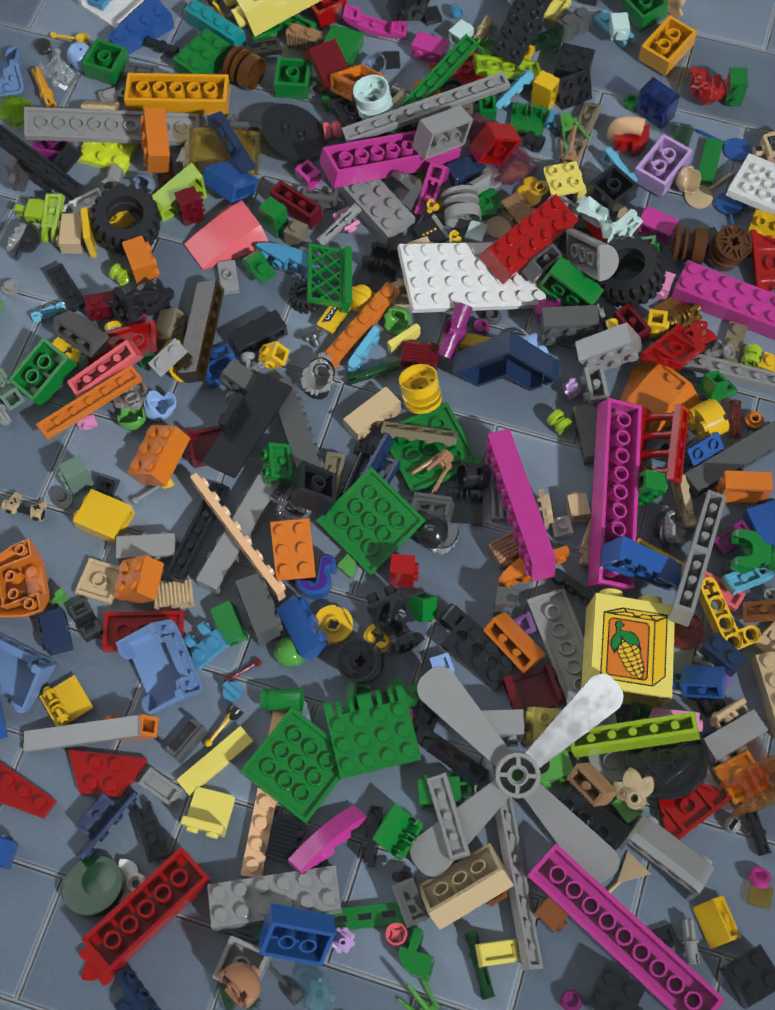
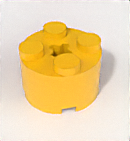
M708 399L689 409L688 427L691 430H695L699 441L714 432H718L719 435L728 432L729 422L724 420L723 415L726 413L715 399Z

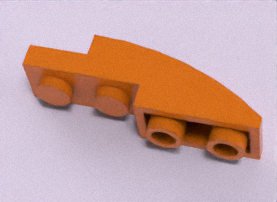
M567 545L553 550L556 557L555 564H562L568 559L570 551ZM519 557L502 573L497 582V589L498 586L512 588L517 583L522 582V584L531 581L530 575L526 576L524 571V559Z

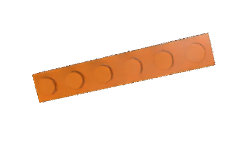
M389 282L383 285L325 351L327 355L331 356L335 370L401 296V291Z
M129 365L38 422L36 426L48 441L142 382V377L132 365Z

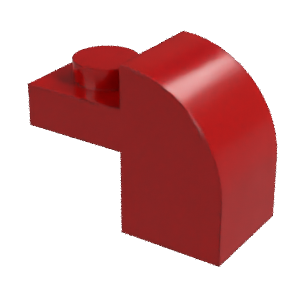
M649 124L644 125L641 136L634 134L615 135L613 151H630V157L642 154L646 149L649 139Z

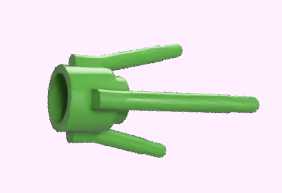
M563 113L559 116L564 151L568 147L566 131H570L574 124L577 125V128L587 140H591L576 117L572 118L570 113Z
M420 979L431 1003L429 1001L425 1003L410 983L407 984V988L422 1006L419 1010H438L440 1008L426 981ZM398 998V1002L407 1010H415L407 1002Z

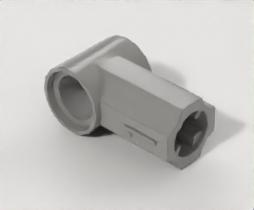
M115 164L108 166L105 179L100 183L102 192L104 190L109 191L112 186H120L124 172L123 168Z
M488 166L482 171L481 176L467 183V185L475 186L478 189V194L490 187L493 189L500 187L504 178L500 173Z

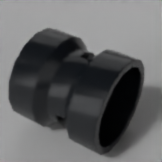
M529 130L524 139L523 147L533 148L535 152L540 153L546 137L542 135L537 137L535 132Z
M699 698L697 700L700 711L706 717H710L714 711H720L726 707L724 699Z

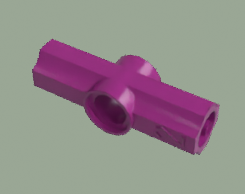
M457 302L451 319L443 327L444 336L437 352L438 355L453 360L459 342L463 341L466 336V324L473 309L471 306Z

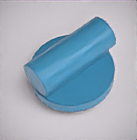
M225 681L222 685L223 696L227 701L236 702L242 697L243 689L239 683Z

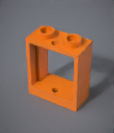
M359 64L330 74V91L350 101H355L353 88L358 80L368 75L383 77V74L363 64Z
M725 470L722 477H719L718 485H715L714 492L727 496L725 504H763L773 491L772 472Z

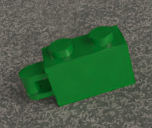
M447 774L456 806L461 805V799H469L475 794L473 784L470 782H460L459 776L455 777L454 774ZM433 775L422 776L421 779H418L419 808L434 807L426 778ZM460 788H466V793L461 794Z

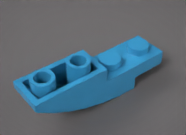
M276 243L256 244V250L261 251L265 255V260L270 262L276 269L286 272L291 268L294 272L301 273L307 279V253ZM312 265L317 271L320 270L317 266ZM317 277L312 279L318 284L321 282Z

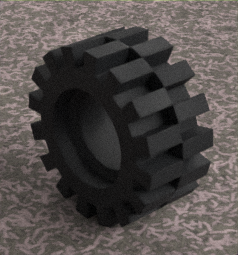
M300 279V283L296 281L294 286L291 285L289 299L292 308L294 307L296 312L299 309L301 314L303 311H305V314H309V310L313 313L314 308L318 309L320 304L308 303L307 300L299 299L300 294L307 292V279H305V282ZM317 291L312 293V297H321Z

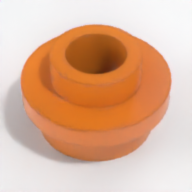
M751 411L745 416V424L750 429H758L764 423V417L757 411Z

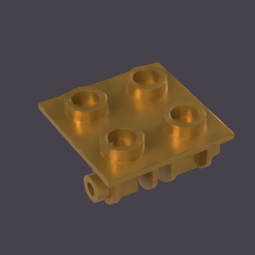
M671 297L652 307L655 310L668 311L667 321H670L669 330L679 323L683 325L684 329L693 322L703 319L700 314L701 306L699 304L689 305Z

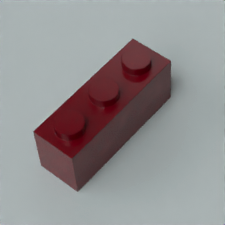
M279 180L269 191L271 197L287 208L289 216L307 224L309 229L312 230L322 220V206L282 180Z

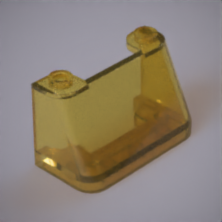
M190 128L189 164L192 162L201 175H203L204 169L207 166L227 160L232 161L212 128ZM233 129L256 165L254 170L248 172L255 177V175L259 174L261 132Z

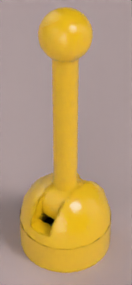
M55 32L50 33L52 39L57 37L89 44V35L87 33H78L76 37L60 35Z

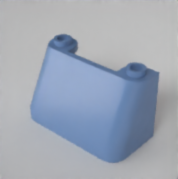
M21 45L9 47L6 51L7 60L0 61V97L17 95L24 90Z
M174 621L152 622L115 642L119 655L126 660L133 659L147 693V696L142 698L141 704L142 710L146 715L152 716L203 691L202 682Z
M0 633V694L11 699L10 704L13 706V710L24 713L31 709L52 675L57 663L53 659Z

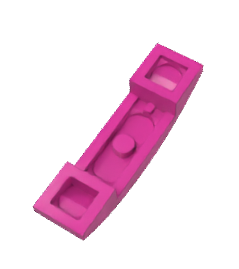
M345 3L342 19L351 26L379 37L393 39L406 37L408 23L403 21L388 22L360 13L361 8Z

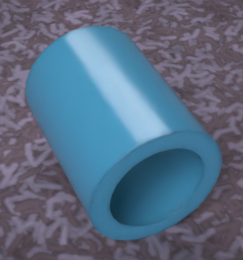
M547 111L544 123L545 128L552 130L556 127L557 111Z

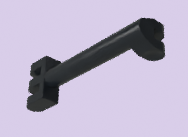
M357 441L353 453L358 456L345 486L340 492L339 498L354 484L365 457L370 458L374 454L376 446L371 445L368 451L369 444L364 443L363 447L360 448L362 442Z

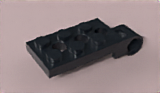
M450 603L437 618L443 627L452 631L440 646L494 691L502 682L503 677L507 676L516 665L483 631V628L456 605ZM459 631L464 632L466 640H457L456 633ZM474 644L481 647V654L476 655L472 653L471 646ZM487 658H494L497 665L495 668L487 666Z
M571 783L561 798L554 795L562 803L567 799L571 800L574 803L572 812L578 818L582 813H588L591 816V823L587 826L595 833L598 827H606L609 834L603 840L615 851L632 830L630 826L604 806L593 807V804H590V801H587V798L581 795V792L576 789V786H573V783Z

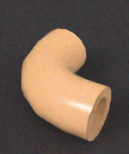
M629 115L615 119L607 130V140L613 144L615 135L629 133L641 136L646 119Z

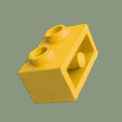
M543 70L538 76H535L531 84L533 85L530 93L531 105H544L547 111L550 110L557 101L560 79Z

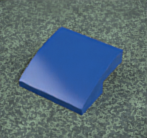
M228 342L213 348L211 351L205 379L210 389L222 385L218 381L221 373L233 358L236 360Z

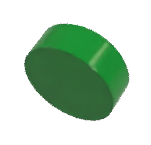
M636 94L626 95L623 101L624 108L628 111L637 110L641 102L640 97Z

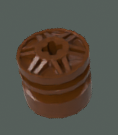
M237 45L228 53L222 71L223 74L229 75V80L238 83L239 86L248 91H252L260 84L264 77L266 60L258 54L245 49L243 46Z
M677 223L670 241V260L675 262L679 254V262L682 263L685 256L689 255V261L702 265L707 247L708 227L695 226L691 234L689 225H685L682 232V224Z
M727 225L721 228L707 244L706 260L710 266L722 272L736 268L751 252V237L745 229L737 225Z

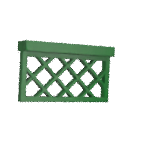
M312 243L308 244V303L340 308V312L348 313L352 304V246L345 245L344 249ZM312 250L319 251L322 255L317 257ZM329 254H337L338 259L334 260ZM326 258L330 263L325 265L321 259ZM317 263L321 269L317 271L312 265ZM334 266L338 272L334 274L329 268ZM325 271L330 277L325 279L321 273ZM317 277L321 283L316 285L312 279ZM334 280L338 286L334 288L329 282ZM325 285L330 291L325 293L320 288ZM317 291L321 297H312V293ZM334 294L338 301L332 300L329 296Z

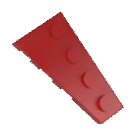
M0 762V803L45 819L57 801Z

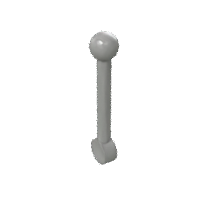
M56 48L54 52L57 55L59 71L57 79L62 82L65 80V76L62 75L61 50Z

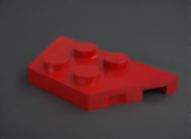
M751 229L749 235L752 240L751 256L754 285L770 292L775 289V239L768 235L759 234L757 230Z
M679 323L641 353L640 359L680 370L699 355L701 348L693 341L690 334H685L682 331L683 325Z
M69 750L78 789L84 795L99 796L103 792L110 798L122 799L128 791V787L134 783L141 769L148 763L147 758Z
M702 783L694 792L683 798L659 800L657 803L663 828L680 840L728 803L732 797L715 790L714 787Z

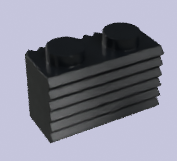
M278 814L266 848L265 857L290 865L288 859L297 850L298 840L302 841L305 834V828H302L303 823Z

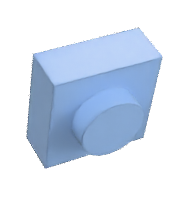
M448 652L429 658L431 668L444 666L455 673Z

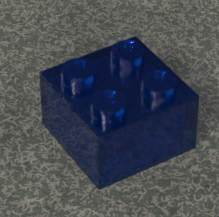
M652 77L640 89L635 112L662 130L674 118L680 95Z

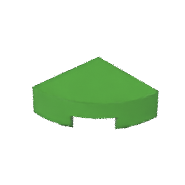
M348 553L338 563L337 568L352 580L356 572V561Z
M60 588L54 593L55 597L49 600V605L54 610L70 599L64 590Z

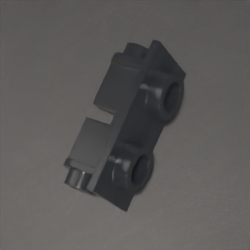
M379 241L372 242V251L369 257L379 258L380 260L384 259L390 263L395 262V264L401 266L397 248L381 244Z

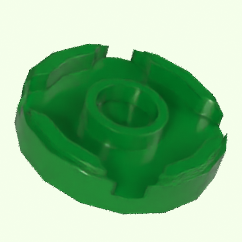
M491 188L478 194V205L481 209L482 220L496 216L500 212V195Z

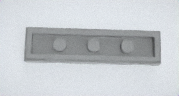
M447 773L426 778L450 862L471 856Z

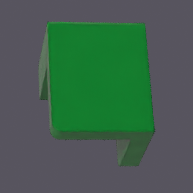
M426 592L409 595V608L414 620L424 623L436 619L437 596Z

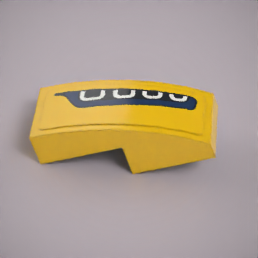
M329 306L317 322V327L333 335L339 324L344 322L352 307L350 306L348 313H342L340 308Z

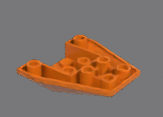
M641 360L632 370L620 397V401L644 406L651 413H672L674 411V404H682L690 409L702 403L691 382L670 367L646 360ZM650 421L649 432L663 431L671 427L673 421Z
M28 538L11 545L0 554V618H27L42 612L51 598L46 568L35 545Z

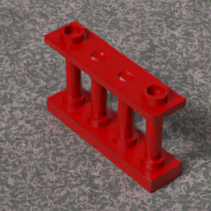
M674 404V411L672 413H651L649 409L642 406L639 474L647 469L666 474V479L674 484L682 483L689 409L684 405ZM650 421H673L670 431L649 432ZM648 439H670V448L668 450H647ZM668 457V466L666 468H645L646 458Z

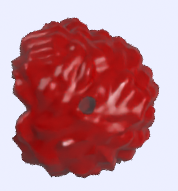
M691 67L689 72V88L692 97L704 106L711 105L715 101L718 102L726 91V84L721 74L711 76L707 73V69Z

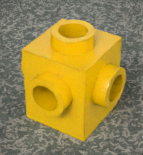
M650 309L648 316L644 317L643 320L651 328L649 335L651 338H661L665 331L668 332L670 321H667L668 311Z
M278 341L264 344L259 351L258 361H262L265 368L271 370L283 367L290 350Z

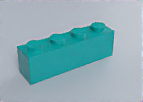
M193 0L184 8L186 22L200 32L205 28L209 29L231 44V49L237 45H246L245 31L198 0Z

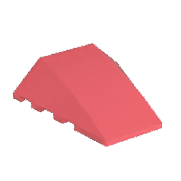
M242 200L230 202L184 243V246L200 268L206 270L218 266L217 262L232 259L238 260L241 256L254 252L257 243H269L260 223Z

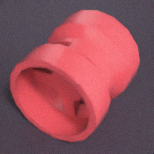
M338 120L333 123H322L326 140L331 137L342 138L341 125Z
M392 923L386 929L388 944L393 947L404 945L407 939L405 926L400 923Z

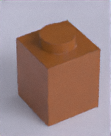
M550 897L533 914L551 933L555 930L560 932L568 923L565 920L568 914Z

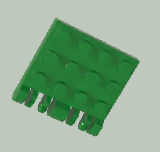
M403 683L395 685L398 701L394 699L392 687H387L386 691L390 699V703L382 704V696L379 689L374 690L378 704L373 707L370 691L356 694L359 706L358 711L354 709L352 696L347 697L350 713L342 714V705L339 699L334 700L338 716H334L331 701L323 703L341 780L421 760Z

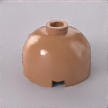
M235 962L219 972L218 978L220 983L224 981L227 985L224 989L225 992L240 1008L244 1005V1009H248L259 997L261 992L259 977L261 974L254 965L250 967L246 963Z

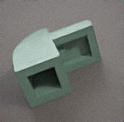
M0 366V400L11 411L25 402L16 386L8 381V376Z

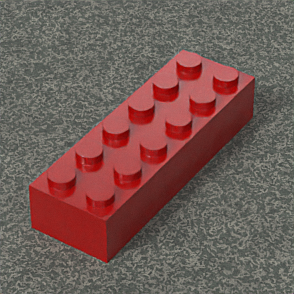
M554 194L490 245L479 258L504 285L549 244L555 243L566 233V230L571 229L579 219L559 196Z
M180 847L81 940L109 973L115 975L117 971L212 882L209 876Z

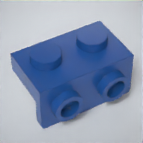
M714 432L686 448L684 463L695 466L724 449L719 433Z

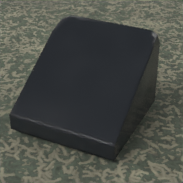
M105 474L99 475L95 491L113 498L120 479Z

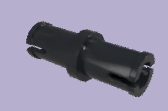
M147 36L145 40V46L158 50V53H166L172 56L179 53V47L168 44L165 40L160 41L150 36Z
M758 811L745 814L751 831L749 835L754 840L758 856L772 853L765 835L767 832L762 827Z

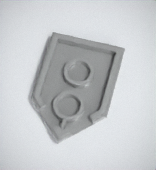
M142 379V382L113 399L112 402L116 408L139 410L149 389Z

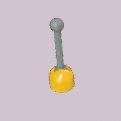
M170 478L167 486H154L140 496L133 497L131 502L132 504H138L139 500L158 488L168 489L175 484Z

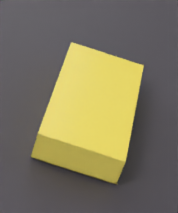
M552 0L542 20L555 26L558 19L563 16L571 5L572 0Z
M416 323L387 342L389 354L392 356L401 350L404 341L418 339L421 334L420 326Z
M516 939L475 945L479 968L520 961Z

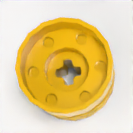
M426 364L412 365L400 374L399 385L404 406L408 411L415 414H425L440 406L442 394L437 371L434 367Z

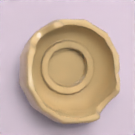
M693 166L682 167L676 175V185L681 192L693 194L700 187V171L693 169Z

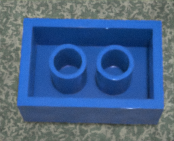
M271 903L258 936L259 955L322 966L336 935L334 915Z

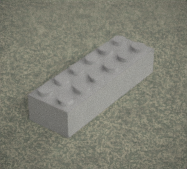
M324 172L325 179L330 183L328 177L326 176V174H325V172ZM380 179L337 187L339 188V195L350 207L356 203L362 209L358 216L385 245L390 246L413 231L415 217Z
M336 865L309 869L302 874L294 871L208 884L211 929L214 933L263 925L271 903L330 915L342 913Z

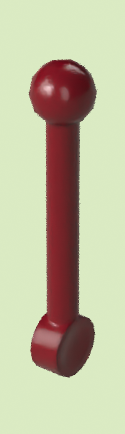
M255 658L253 660V663H251L250 665L246 666L245 668L241 669L240 671L236 672L230 677L226 676L224 678V682H231L232 679L236 678L237 676L241 675L242 673L246 672L252 667L260 666L261 660L259 658Z

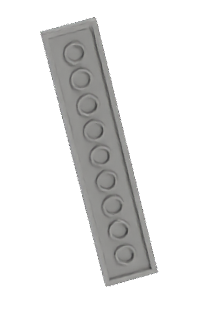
M24 107V139L141 144L140 116L144 115V111ZM166 112L169 145H185L186 140L194 142L192 146H200L199 114Z
M561 588L527 599L526 603L533 616L551 667H554L556 671V680L564 691V700L567 705L581 689L584 637L565 589ZM612 713L596 726L616 724L618 721L615 714ZM624 751L586 756L588 762L611 784L623 781V775L626 772Z

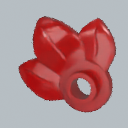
M695 321L690 327L682 329L685 334H690L693 341L701 348L700 353H705V345L717 339L716 335L707 329L708 323L706 321Z
M88 947L79 952V956L87 962L82 971V980L94 981L99 978L103 986L108 985L113 980L115 975L109 973Z

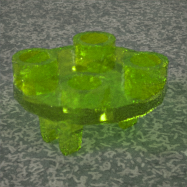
M9 94V99L4 98L1 104L0 117L8 125L18 128L24 124V107L33 106L28 99L19 96L13 97Z

